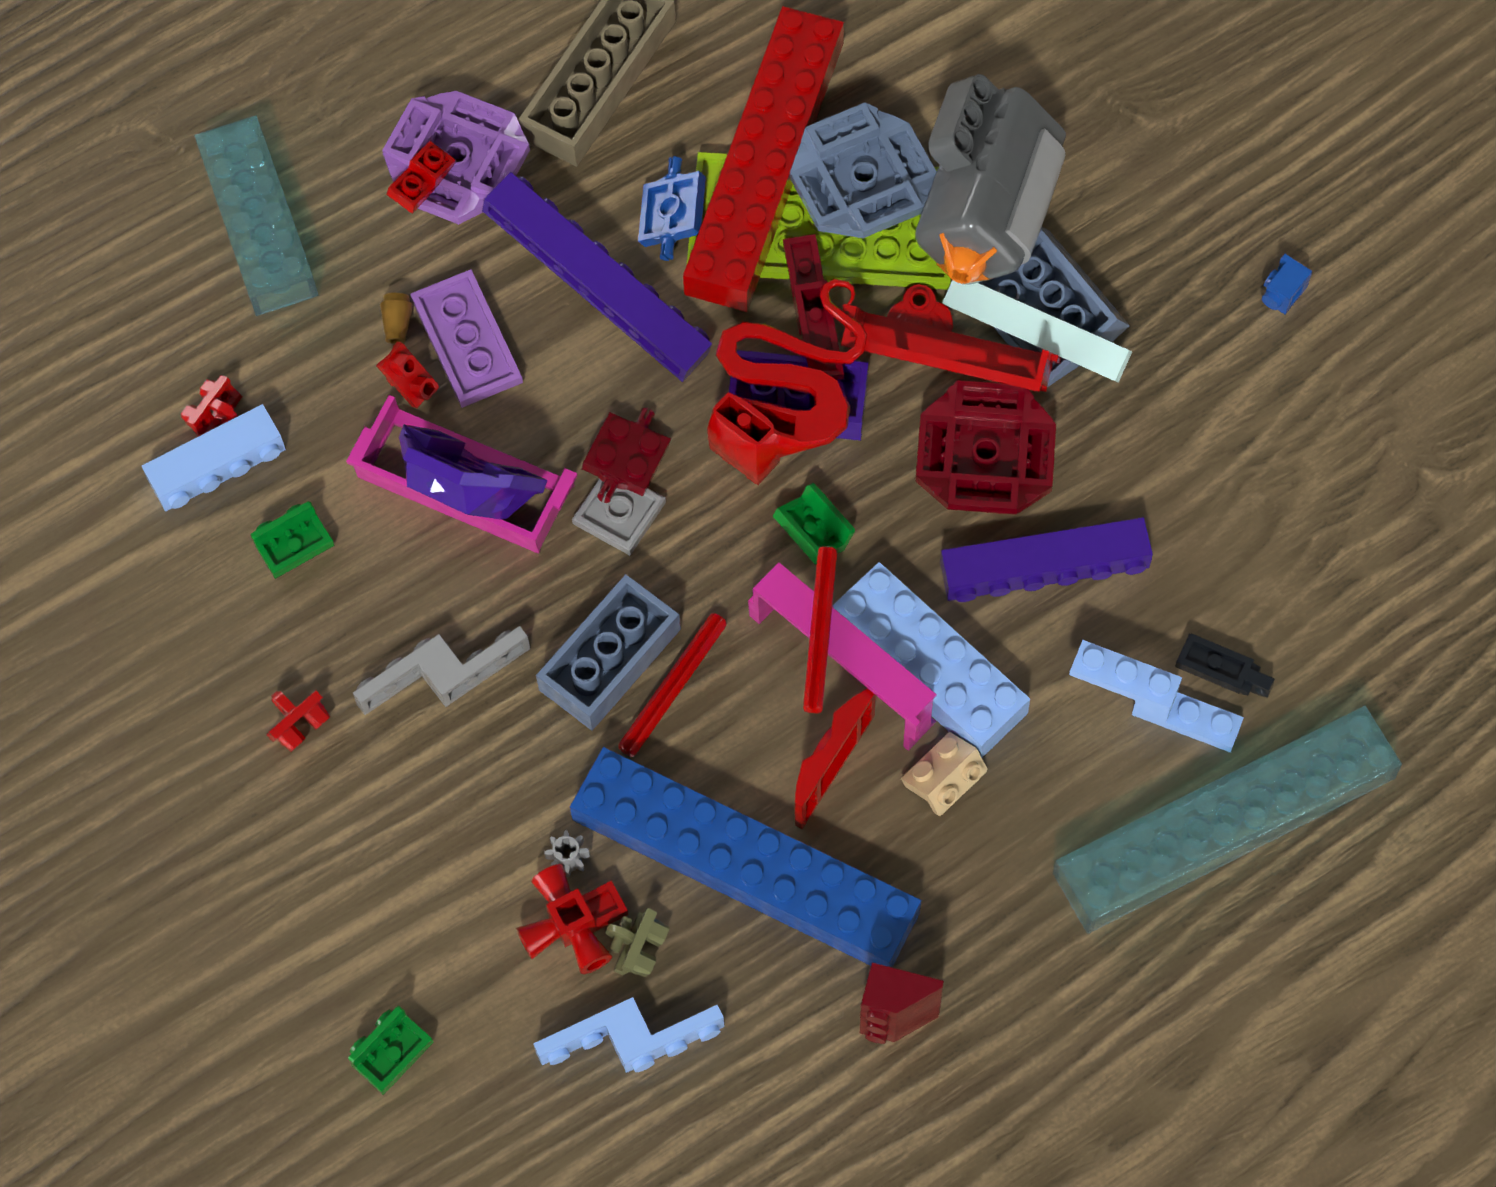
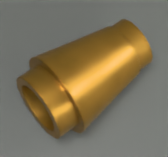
M387 293L383 296V301L380 303L386 336L385 341L390 344H396V342L405 343L413 304L410 302V296L407 294Z

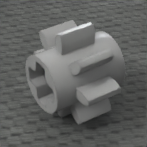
M565 830L564 836L558 839L550 837L553 850H546L544 854L546 859L554 860L551 866L562 864L566 877L569 878L571 872L576 869L584 871L582 858H588L590 854L589 849L580 848L584 843L583 836L580 835L574 839ZM565 850H571L570 858H563Z

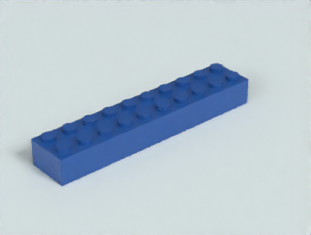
M605 747L602 748L570 805L573 821L870 966L872 963L893 967L920 914V899Z

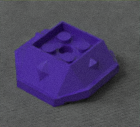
M404 424L399 435L403 460H405L407 487L467 515L506 520L535 494L543 493L548 481L519 467L480 460L464 449L465 442L439 430Z

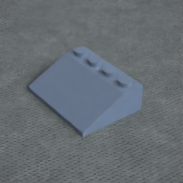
M1041 227L1028 262L1022 264L1017 271L1009 275L979 282L981 285L1110 342H1113L1130 326L1053 234L1044 227ZM995 328L1008 345L1042 353V348ZM1061 357L1060 364L1053 363L1047 387L1080 365Z

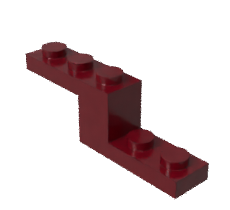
M816 234L783 239L799 336H802L803 341L826 350L840 351L834 317L824 309L820 299L821 287L827 283V280H824ZM806 357L807 368L824 371L836 380L844 379L842 364L822 363Z

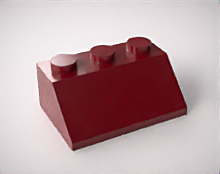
M872 963L861 1002L859 1033L864 1034L865 1038L871 1042L885 1044L886 1041L896 1042L939 1017L944 981Z

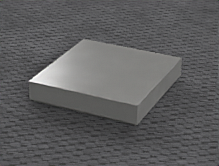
M599 479L572 518V523L630 556L665 505L666 498L647 488L644 496L629 490L616 488L610 503H604L605 496L602 502L597 498V494L604 484Z

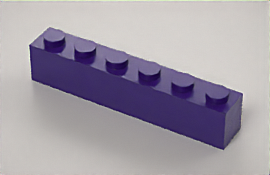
M1143 517L941 550L940 567L947 600L969 602L977 596L988 594L993 597L1007 595L1010 591L1019 589L1036 591L1043 588L1044 585L1058 583L1061 586H1067L1086 578L1103 580L1117 573L1139 574L1150 568L1153 553Z

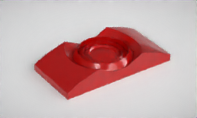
M868 688L853 696L833 713L832 726L823 735L813 754L802 761L795 793V826L800 829L804 828L875 717L876 695Z

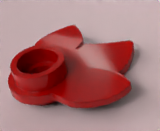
M922 284L909 287L904 293L903 301L892 306L887 314L889 318L952 332L953 319L948 307L936 301L932 289ZM917 295H922L926 299L925 303L921 306L915 305L913 302V298Z

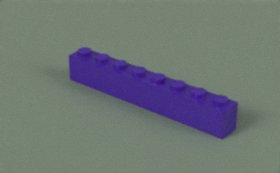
M510 172L484 198L482 212L681 382L709 354L712 343L709 341L708 335L701 328H693L684 320V315L679 309L673 305H666L659 299V294L652 286L648 284L643 285L634 277L633 271L622 262L617 263L609 256L608 250L600 242L591 241L584 235L583 229L577 222L564 218L559 213L557 206L547 198L542 199L537 195L532 185L525 178H518Z

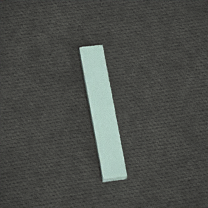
M952 280L942 304L1044 350H1048L1116 382H1119L1132 354V351L979 283L962 285Z

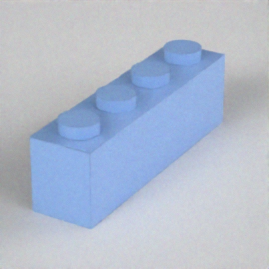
M261 404L142 465V468L166 512L172 508L176 509L184 506L191 498L201 493L215 490L220 483L232 477H240L246 474L251 467L261 462L274 460L286 449L279 431L264 405Z

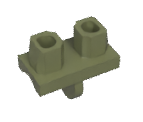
M646 908L644 913L639 912L631 931H629L633 920L623 916L619 926L608 925L605 933L613 939L609 949L619 953L623 943L625 944L614 972L621 975L631 972L644 977L651 974L656 963V957L641 951L645 941L658 947L661 946L670 929L664 923L655 919L656 911Z

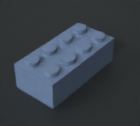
M625 574L537 673L536 679L539 691L593 731L681 630L679 614Z

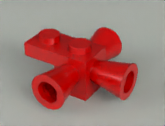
M562 864L550 866L533 877L531 882L548 901L546 908L549 918L516 928L518 936L531 960L560 938L565 947L572 944L581 974H589L605 966L612 959V955L593 933L623 918V916L629 915L612 880L581 895L578 888L573 891L570 890Z

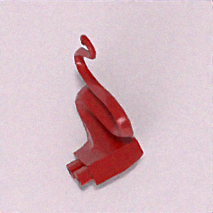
M832 279L822 285L820 291V299L824 309L849 329L856 338L854 346L847 352L826 350L766 324L742 322L722 331L716 357L728 375L752 385L781 387L813 395L815 400L813 408L797 410L769 402L741 398L728 392L713 407L707 428L710 449L757 485L780 463L781 457L827 445L847 429L850 404L838 380L824 371L793 364L753 363L739 356L737 353V343L746 338L761 339L822 363L852 364L864 353L868 335L862 324L834 305L829 297L831 289L845 287L851 292V298L847 303L851 305L855 297V290L848 281Z

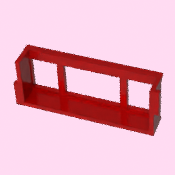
M843 304L842 310L862 324L868 335L864 349L866 352L1038 392H1046L1053 363L1060 364L1061 361L1059 355L1052 354L1048 350L1042 349V353L871 314L857 306ZM846 327L841 346L852 348L856 338Z

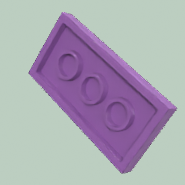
M471 269L410 294L411 300L461 408L523 383L520 371Z

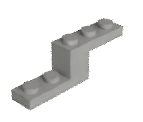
M520 626L513 631H504L495 639L494 644L484 651L480 649L472 653L463 665L439 634L432 639L426 638L416 645L412 653L404 658H396L390 662L384 672L375 678L369 677L358 685L357 690L353 692L355 701L363 714L366 715L414 681L423 677L443 705L447 707L530 650L528 636Z

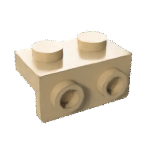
M948 732L901 777V780L906 788L928 801L933 812L941 816L987 772V767L976 747Z

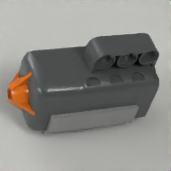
M982 74L953 82L948 87L929 138L931 156L940 165L915 231V239L919 247L953 281L962 285H972L1009 275L1017 271L1022 264L1029 261L1066 156L1063 148L1066 132L1025 90L1018 87L1007 90L1004 88L998 89Z

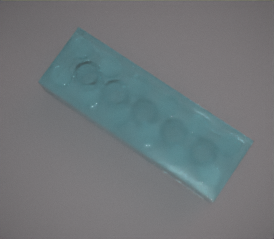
M257 115L194 135L255 315L259 316L319 296Z

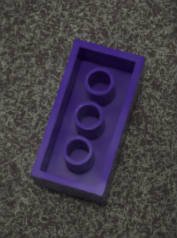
M737 350L742 359L753 363L793 364L807 367L806 357ZM854 361L852 364H842L844 379L838 380L850 404V413L847 429L837 438L861 441L868 384V362ZM733 377L730 378L729 393L741 398L769 402L797 410H809L815 406L814 396L808 393L781 387L752 385Z

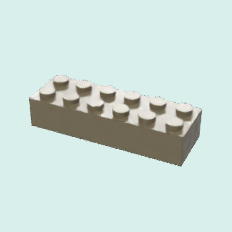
M601 0L519 117V124L528 143L577 167L675 24L674 0Z

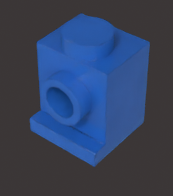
M1284 254L1281 257L1278 271L1274 269L1264 282V286L1267 289L1262 296L1263 303L1268 308L1278 310L1286 315L1308 287L1312 271L1287 254Z

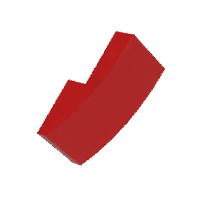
M429 141L410 160L409 167L388 187L386 195L413 214L454 166L456 159Z

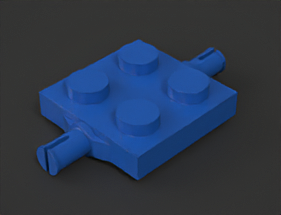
M676 156L669 158L668 174L658 181L643 184L638 242L644 247L661 244L660 259L664 261L674 259V243L676 241L698 235L702 225L706 177L700 171L681 174L682 159Z

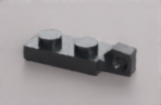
M1189 633L1175 665L1176 668L1247 696L1252 692L1268 698L1275 678L1260 673L1261 667L1254 663V659L1192 633Z

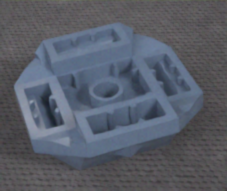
M865 102L805 127L801 144L790 171V180L818 231L865 238L922 214L937 171L909 122L894 115L878 111V108ZM867 178L869 181L861 182L858 179Z

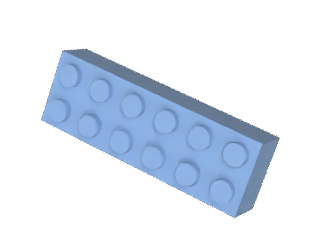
M880 562L832 605L835 610L937 694L933 699L932 717L948 732L976 747L981 757L986 755L1028 714L1030 698Z

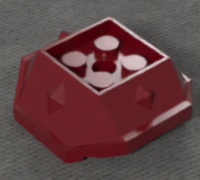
M957 380L947 389L945 394L935 400L920 415L915 482L947 510L1017 515L1052 492L1056 423L1034 399L1029 389L1002 383ZM987 452L993 455V457L982 459L978 454Z

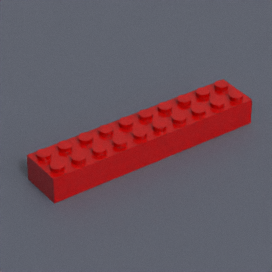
M782 6L683 273L685 296L748 312L793 186L790 180V171L801 144L805 127L816 122L844 44V22Z

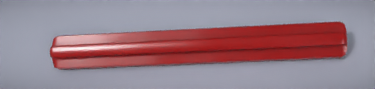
M820 547L817 557L803 703L804 711L814 714L821 713L823 710L837 550L834 547Z
M716 613L709 615L620 741L619 750L623 754L634 757L725 629L726 620Z

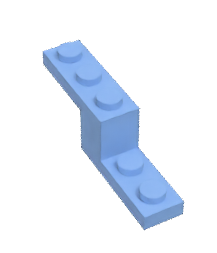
M1082 640L1070 670V676L1134 699L1133 716L1231 753L1244 717L1178 693L1182 677Z
M632 997L533 1044L542 1065L549 1062L550 1065H555L568 1059L570 1052L583 1047L586 1050L599 1045L603 1041L602 1037L608 1035L625 1072L634 1070L637 1073L654 1065V1060L667 1054L668 1057H673L682 1053L688 1048L687 1044L697 1039L703 1042L716 1037L721 1032L720 1029L724 1027V1017L718 1005H715L651 1035Z

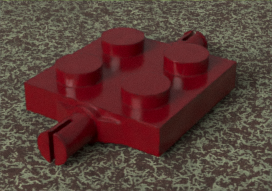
M642 408L636 422L609 412L583 461L581 469L597 476L604 482L600 492L597 494V498L601 502L605 496L604 503H610L616 488L629 490L644 496L671 441V438L648 428L655 416L651 409L647 415L648 408Z

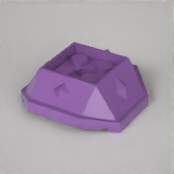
M452 91L425 98V96L411 98L382 150L393 182L409 167L410 160L429 141L433 142L454 159H464L461 162H455L441 183L418 208L459 225L483 213L484 198L510 172L515 176L517 175L530 148L515 113L464 93Z

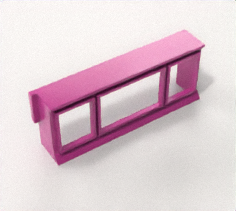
M388 395L371 429L364 427L346 460L347 464L354 467L357 477L538 554L570 490L575 486L574 482L578 476L576 472L566 468L562 475L558 476L399 409L395 397ZM405 424L439 430L465 442L464 449L480 460L519 467L548 480L545 488L553 492L533 531L530 532L502 519L464 514L407 487L406 479L373 466L394 426L403 428Z
M778 562L753 588V596L748 600L749 616L760 624L775 609L810 639L814 591ZM832 607L828 655L905 719L903 747L909 751L937 722L932 718L933 699L937 694Z

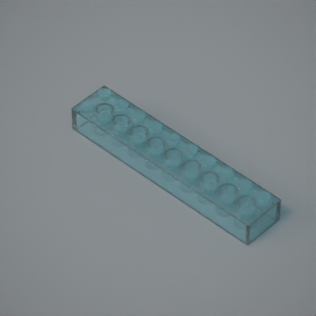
M1365 705L1057 859L1053 875L1085 931L1089 934L1394 780L1402 763Z

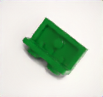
M815 483L807 485L801 497L778 507L773 515V518L815 565H817L818 549L820 547H834L837 550V554L845 550L855 533V528Z
M310 501L292 506L286 511L285 515L274 521H266L260 524L251 533L255 548L275 579L335 546Z
M399 1005L393 1011L389 1009L379 1017L375 1024L377 1028L368 1037L362 1036L351 1047V1055L348 1057L352 1067L382 1095L434 1043L433 1039L406 1015L405 1010Z

